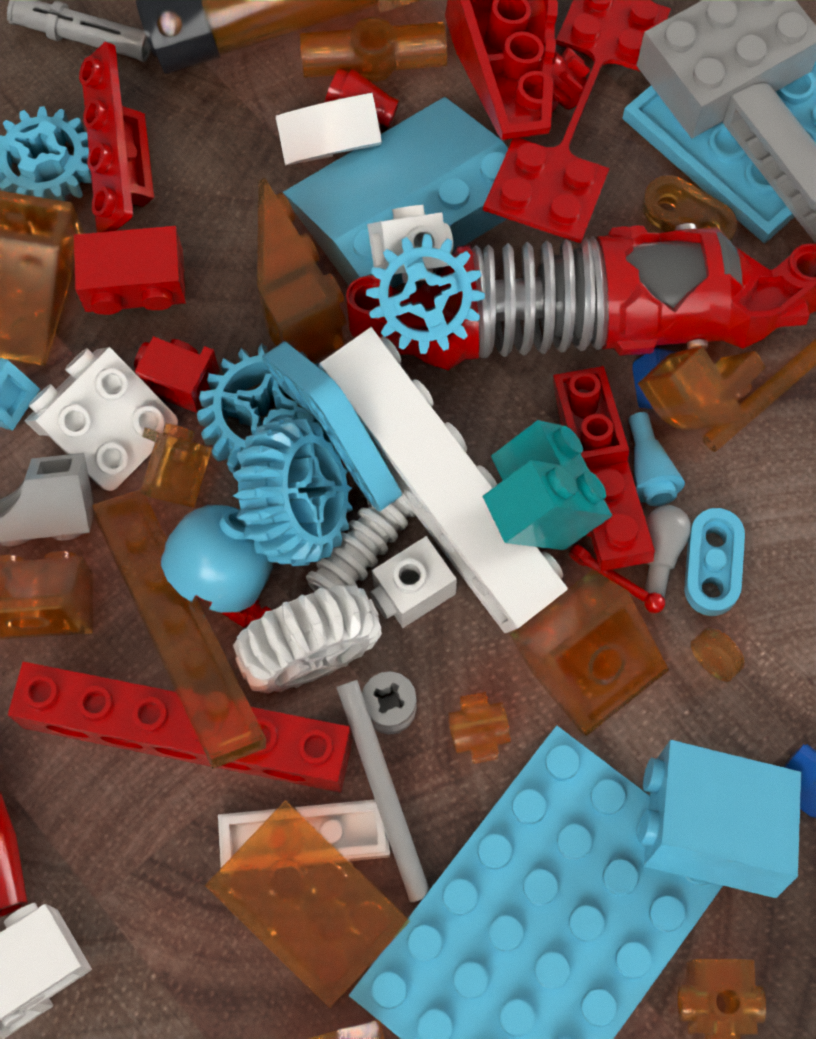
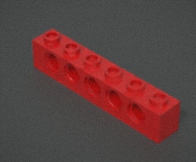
M24 661L21 665L7 714L20 727L27 730L338 793L342 792L353 741L350 726Z

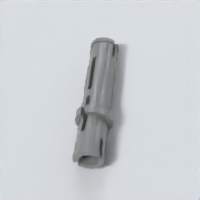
M9 0L7 7V20L9 24L44 32L49 39L61 41L62 38L96 48H99L106 41L116 46V53L136 58L142 62H145L150 54L151 48L144 30L70 10L66 3L54 1L53 4H49L39 0Z

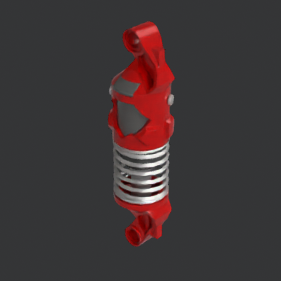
M684 223L676 226L675 231L649 233L644 226H622L611 228L605 236L591 237L589 240L585 237L581 244H579V248L573 249L571 242L565 239L560 245V255H554L552 244L546 240L541 246V265L538 267L537 277H535L533 246L526 242L522 246L523 278L515 279L513 247L507 243L502 249L504 280H495L494 249L489 244L483 249V254L476 245L473 249H471V245L457 246L451 255L457 257L465 251L471 255L463 267L466 272L480 270L482 276L472 282L471 287L473 290L485 293V299L472 301L470 306L471 309L480 315L479 321L465 319L462 323L468 336L462 339L455 333L449 334L447 336L449 349L445 351L439 346L437 340L429 341V348L426 354L420 353L419 341L411 339L409 345L404 350L399 348L401 334L396 330L386 336V338L393 343L400 355H414L427 364L448 371L464 360L478 359L479 356L487 358L493 351L494 341L498 352L503 357L512 351L513 343L518 352L526 355L531 350L533 343L540 353L545 354L550 349L552 341L561 353L570 347L572 341L580 351H584L591 342L592 346L597 350L601 348L602 350L614 349L619 356L650 354L654 352L657 345L687 343L689 350H701L708 347V342L724 341L744 349L766 338L779 327L807 325L810 314L816 311V244L808 243L798 246L787 259L771 270L735 247L718 227L696 229L695 224ZM445 266L435 274L444 276L455 271L451 266ZM375 276L360 277L347 288L348 324L350 333L354 338L370 327L373 328L379 338L383 336L381 331L387 323L384 316L371 318L369 314L370 311L380 305L379 299L366 296L367 289L380 286L381 280ZM426 282L414 294L410 295V298L401 301V304L410 301L413 303L422 302L426 309L435 306L434 296L441 293L442 289L449 287L451 284L448 283L439 287L438 284L429 286ZM391 285L389 286V297L400 293L392 288ZM462 291L449 296L442 312L447 323L456 315L461 305ZM407 312L397 315L404 324L411 328L428 330L425 320L415 314ZM539 318H540V321H541L542 329H544L543 338H542V334H541V330H540V326H539V320H538ZM520 320H525L524 336L522 335ZM501 321H505L504 336L502 332Z

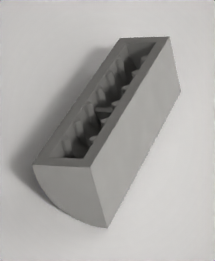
M758 83L746 87L731 95L723 124L816 244V143L769 84Z

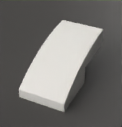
M373 93L338 99L276 115L285 166L333 157V154L378 146L382 143Z

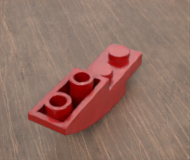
M604 366L553 375L560 423L562 426L570 428L579 438L583 447V451L580 454L589 471L596 475L603 484L606 491V498L604 500L613 515L586 534L587 537L592 539L600 571L653 562L655 549L629 467V447Z

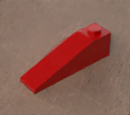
M557 0L447 1L445 19L456 54L501 140L543 135L550 132L554 83L552 78L553 58L556 48L555 23L558 13Z

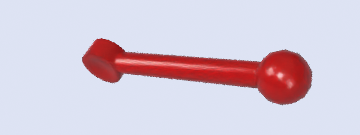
M575 545L569 552V556L581 566H588L644 602L648 612L655 614L660 613L664 609L665 599L660 593H648L614 570L600 571L598 561L582 546Z

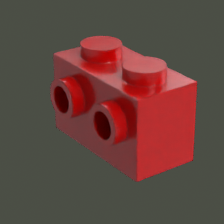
M176 226L74 234L75 290L85 312L111 315L120 312L121 309L144 307L149 310H165L175 304H186L183 248Z

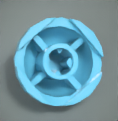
M206 505L186 514L169 535L165 543V551L161 556V567L167 581L187 600L192 602L197 595L204 600L212 602L209 610L220 613L240 612L252 606L269 580L273 562L268 561L266 554L256 553L254 540L244 537L246 523L244 520L236 518L240 509L226 505Z

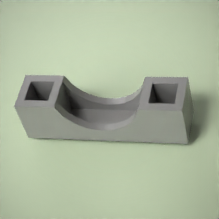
M84 453L31 458L22 484L14 492L0 499L1 545L17 546L30 539L53 537L55 540L61 541L71 540L83 533H90L95 507Z

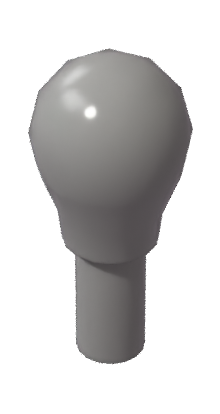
M673 505L659 506L650 512L646 518L655 554L654 561L647 563L649 569L644 590L648 593H660L664 599L670 569L675 568L677 559L691 534V522L688 515L681 508Z

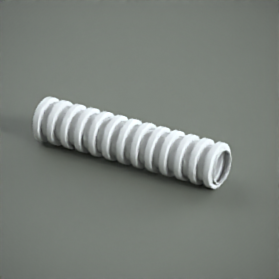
M402 496L380 512L367 500L369 507L360 508L357 512L359 519L357 521L351 520L348 523L349 531L347 534L341 533V546L333 548L331 557L327 559L322 558L316 563L318 568L316 572L310 571L306 575L308 585L314 591H317L319 588L327 590L335 585L357 586V580L362 581L368 576L367 567L374 568L377 565L378 559L376 556L378 554L385 555L388 551L387 542H395L398 538L396 531L398 529L404 530L408 526L406 518L416 516Z

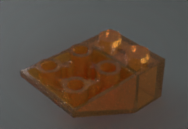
M266 178L258 181L257 289L266 331L275 347L285 341L298 352L303 351L307 355V359L312 362L344 346L341 326L347 324L339 305L344 302V297L334 276L331 273L323 276L316 262L320 258L310 236L306 232L299 235L292 224L296 220L295 214L284 193L281 192L275 195Z
M0 191V358L46 366L75 265L74 234H84L71 202Z

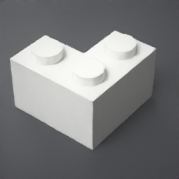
M36 903L22 907L5 919L6 929L0 932V1039H5L52 1008L53 1004L49 999L50 997L92 970L58 909L47 904L39 908Z

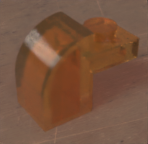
M700 346L670 353L637 384L653 409L666 423L681 430H696L731 424L743 418L746 414L737 400L751 391L753 387L751 382L766 366L756 350L723 357L714 365L704 347Z

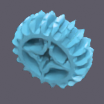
M263 343L258 348V355L249 357L248 352L241 348L238 353L240 362L237 364L223 358L220 365L224 375L209 373L207 382L211 390L200 391L199 400L204 409L198 411L197 419L200 426L206 427L201 432L203 441L206 445H214L211 452L216 461L220 462L228 459L227 466L232 473L241 469L237 453L245 450L246 446L245 440L238 437L228 427V416L238 418L240 424L250 426L252 435L256 433L258 426L266 425V423L272 421H279V419L296 417L297 419H306L309 422H319L303 407H298L296 401L285 397L284 390L275 381L262 359V356L268 353L267 346ZM301 351L300 353L307 358V355ZM261 384V385H260L259 387H257L256 389H253V390H250V391H246L247 389H249V388H251V387H253V386H255V385ZM273 401H274V402H275V406H276V410H275V409L270 410L269 413H268V410H269V408H272ZM268 413V416H267V417H264V421H263V425H262L260 415H261V416H264V415H266V414Z
M292 417L258 426L255 434L246 437V449L237 453L241 469L232 473L238 481V492L233 497L239 499L241 509L236 518L244 520L246 523L244 537L254 540L256 553L266 554L269 562H278L281 565L304 566L309 565L310 562H318L322 558L331 557L333 548L339 547L342 544L341 532L349 530L346 513L353 510V507L348 502V492L353 488L347 485V467L342 465L341 457L326 432H323L319 422H309L306 419Z

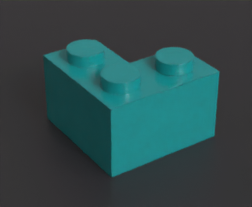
M537 420L491 455L503 481L482 497L506 544L565 550L613 516L604 500L606 498L605 488L598 477L589 471L580 454L583 451L582 444L570 428Z

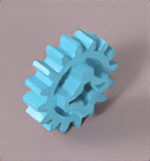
M45 106L39 107L37 117L30 118L25 110L20 111L21 122L16 125L5 120L3 125L7 134L5 136L0 135V189L5 199L9 201L16 197L20 207L25 210L32 201H36L40 211L46 212L49 201L56 200L57 204L64 208L66 207L65 196L69 193L81 198L83 193L79 185L80 182L92 183L91 171L87 164L89 154L87 132H85L81 120L77 117L69 122L63 109H59L54 117H49ZM66 141L74 148V156L70 155L67 147H65ZM13 163L18 165L21 173L19 177L12 171Z
M424 234L422 246L414 248L412 242L406 237L402 239L404 253L397 256L393 251L386 249L383 254L389 266L386 269L381 267H372L370 273L381 280L379 287H372L366 290V296L378 298L380 302L379 306L369 312L370 317L380 318L384 316L387 323L383 327L381 334L386 337L396 330L401 334L399 348L403 350L409 345L411 339L419 341L421 354L427 353L429 341L437 340L443 351L448 350L449 341L447 336L449 334L455 333L458 337L465 339L468 335L462 325L465 319L479 321L480 315L471 309L470 306L472 301L485 299V293L473 290L471 283L479 279L482 274L480 270L466 272L463 266L471 255L465 251L457 257L450 254L452 240L448 238L438 249L432 247L430 234ZM422 257L440 259L450 265L455 272L444 276L437 275L426 269ZM404 264L408 275V281L404 290L389 297L391 279L397 269ZM425 278L429 286L438 284L440 287L448 283L451 284L449 287L442 289L441 293L434 296L435 306L426 309L422 302L413 303L410 301L401 304V301L410 298V295L417 291L416 281ZM462 291L461 305L456 315L447 323L442 312L449 296ZM407 312L415 314L425 320L428 330L411 328L404 324L397 315Z

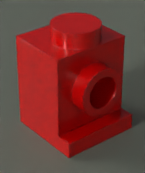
M155 336L152 337L150 343L144 342L141 345L134 361L136 375L160 399L198 413L202 407L199 400L200 391L210 390L207 382L209 373L218 375L220 372L213 349L204 346L199 355L194 347L184 341L171 339L169 343Z

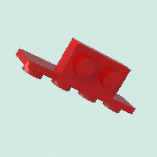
M105 41L96 51L84 59L79 72V80L83 86L85 106L83 122L85 127H87L89 148L87 164L91 171L93 189L92 212L95 215L97 232L117 231L132 218V204L144 207L154 199L145 113L122 106L116 46Z

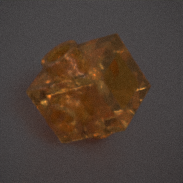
M692 959L686 962L687 985L678 986L677 1006L679 1020L688 1021V1035H705V1039H741V1036L758 1034L757 1023H764L766 1018V998L763 986H755L754 960ZM718 994L723 997L726 1003L724 1013L719 1010L716 1004Z

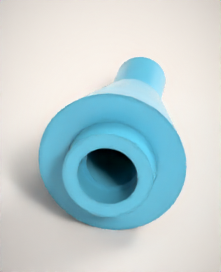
M635 413L628 419L635 442L633 480L640 502L647 503L650 506H662L672 502L677 497V494L684 488L685 481L660 442L655 439L648 413Z

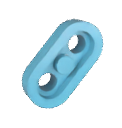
M711 508L700 513L691 526V534L688 539L684 585L685 597L694 610L707 616H718L729 611L739 598L742 589L745 530L741 520L734 513L726 509ZM709 533L718 534L723 540V545L719 547L710 545L706 540V535ZM706 583L716 585L720 591V596L715 598L708 597L703 592L702 585Z

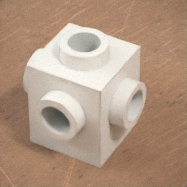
M424 205L392 209L394 220L367 224L374 267L386 269L389 266L383 254L386 249L393 251L397 256L404 253L402 239L406 237L412 242L414 248L422 246L424 234H430L432 247L438 249L448 238L452 240L450 254L453 252L452 232L449 225L444 223L442 212L425 215ZM422 257L426 269L433 272V268L450 266L437 258ZM403 264L394 274L402 273L403 283H407L408 275Z

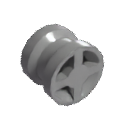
M389 671L378 673L365 684L362 695L374 729L384 734H396L407 729L413 722L417 711L416 692L410 680L400 673ZM390 693H391L390 696H385V697H383V698H381V697L378 696V695L384 696L385 694H390Z

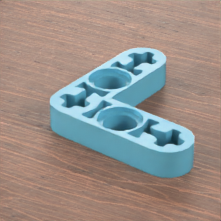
M285 341L263 355L262 359L278 385L320 422L357 486L371 505L380 512L400 498L402 492L351 403L337 383Z

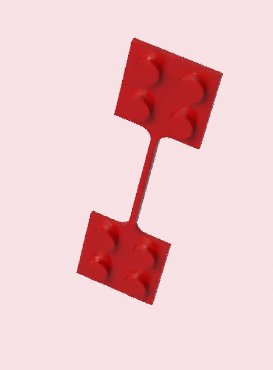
M573 0L556 38V44L588 55L593 60L594 65L564 138L555 147H545L521 138H513L482 211L581 244L610 168L574 156L569 150L570 143L601 67L606 64H618L641 72L636 65L644 32L667 20L671 8L656 4L651 0Z

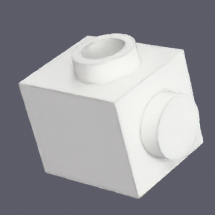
M427 536L372 570L375 589L370 591V595L375 605L386 619L394 615L402 628L456 594L457 579Z

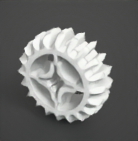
M335 585L327 590L319 588L314 593L308 595L301 594L295 600L283 602L282 606L272 611H266L262 618L251 621L247 629L240 632L236 642L233 644L237 656L235 660L243 679L247 680L252 691L269 694L274 691L283 692L292 687L297 689L302 684L313 682L333 673L341 667L348 666V663L362 657L365 651L372 649L382 635L378 618L379 614L372 599H368L365 590L355 585Z

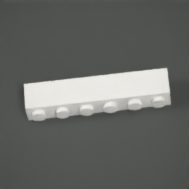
M370 327L320 362L318 367L328 374L346 395L398 484L403 499L502 631L508 633L518 629L568 590L561 580L563 577L562 569L547 552L541 553L537 547L506 544L482 497L497 485L495 479L483 466L479 465L476 467L464 451L466 444L460 432L451 423L446 422L444 424L432 408L434 402L429 391L420 381L416 379L412 381L400 366L401 357L393 343L384 336L379 338L373 328Z

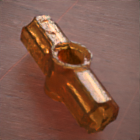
M368 17L356 23L353 29L300 33L304 78L335 75L339 68L350 72L353 68L369 81L378 82L391 76L394 70L447 66V39L444 22L391 26L388 21L382 18Z

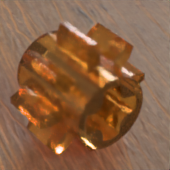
M486 691L460 696L459 704L461 710L448 713L455 753L470 751L472 764L498 759V745L511 743L509 724L503 702L488 704Z

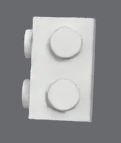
M110 347L96 349L93 353L86 348L67 365L65 370L70 376L59 387L55 389L49 384L33 398L28 405L33 412L24 421L38 435L49 436L67 455L84 453L88 475L102 489L112 491L117 489L177 427L178 419Z

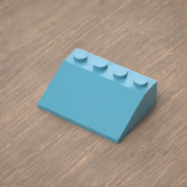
M446 97L441 98L382 133L381 145L353 150L283 191L285 200L348 286L360 277L373 276L370 273L374 265L367 224L394 220L392 209L424 205L425 215L442 212L443 221L449 225L452 232L453 252L457 246L466 245L507 220L506 218L482 211L508 151V147L499 137ZM402 273L393 275L390 282L392 288L403 283Z

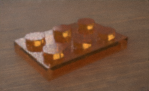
M287 799L205 884L329 1008L410 922V919Z

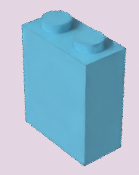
M674 740L668 742L657 759L650 758L643 778V790L650 792L649 809H646L642 815L638 832L639 843L645 844L644 867L777 898L798 877L800 771Z

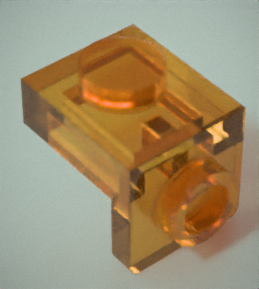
M165 422L163 431L145 427L142 437L155 443L140 493L150 498L195 508L212 447L193 441L196 431Z

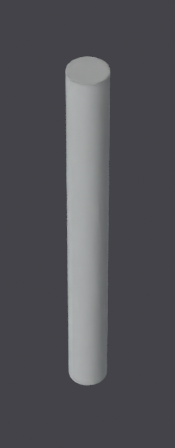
M354 680L336 688L409 901L415 902L423 899L430 889L358 680Z

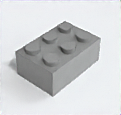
M702 0L645 31L636 66L692 139L724 120L731 95L754 84L767 83L776 92L811 72L816 62V25L796 0Z

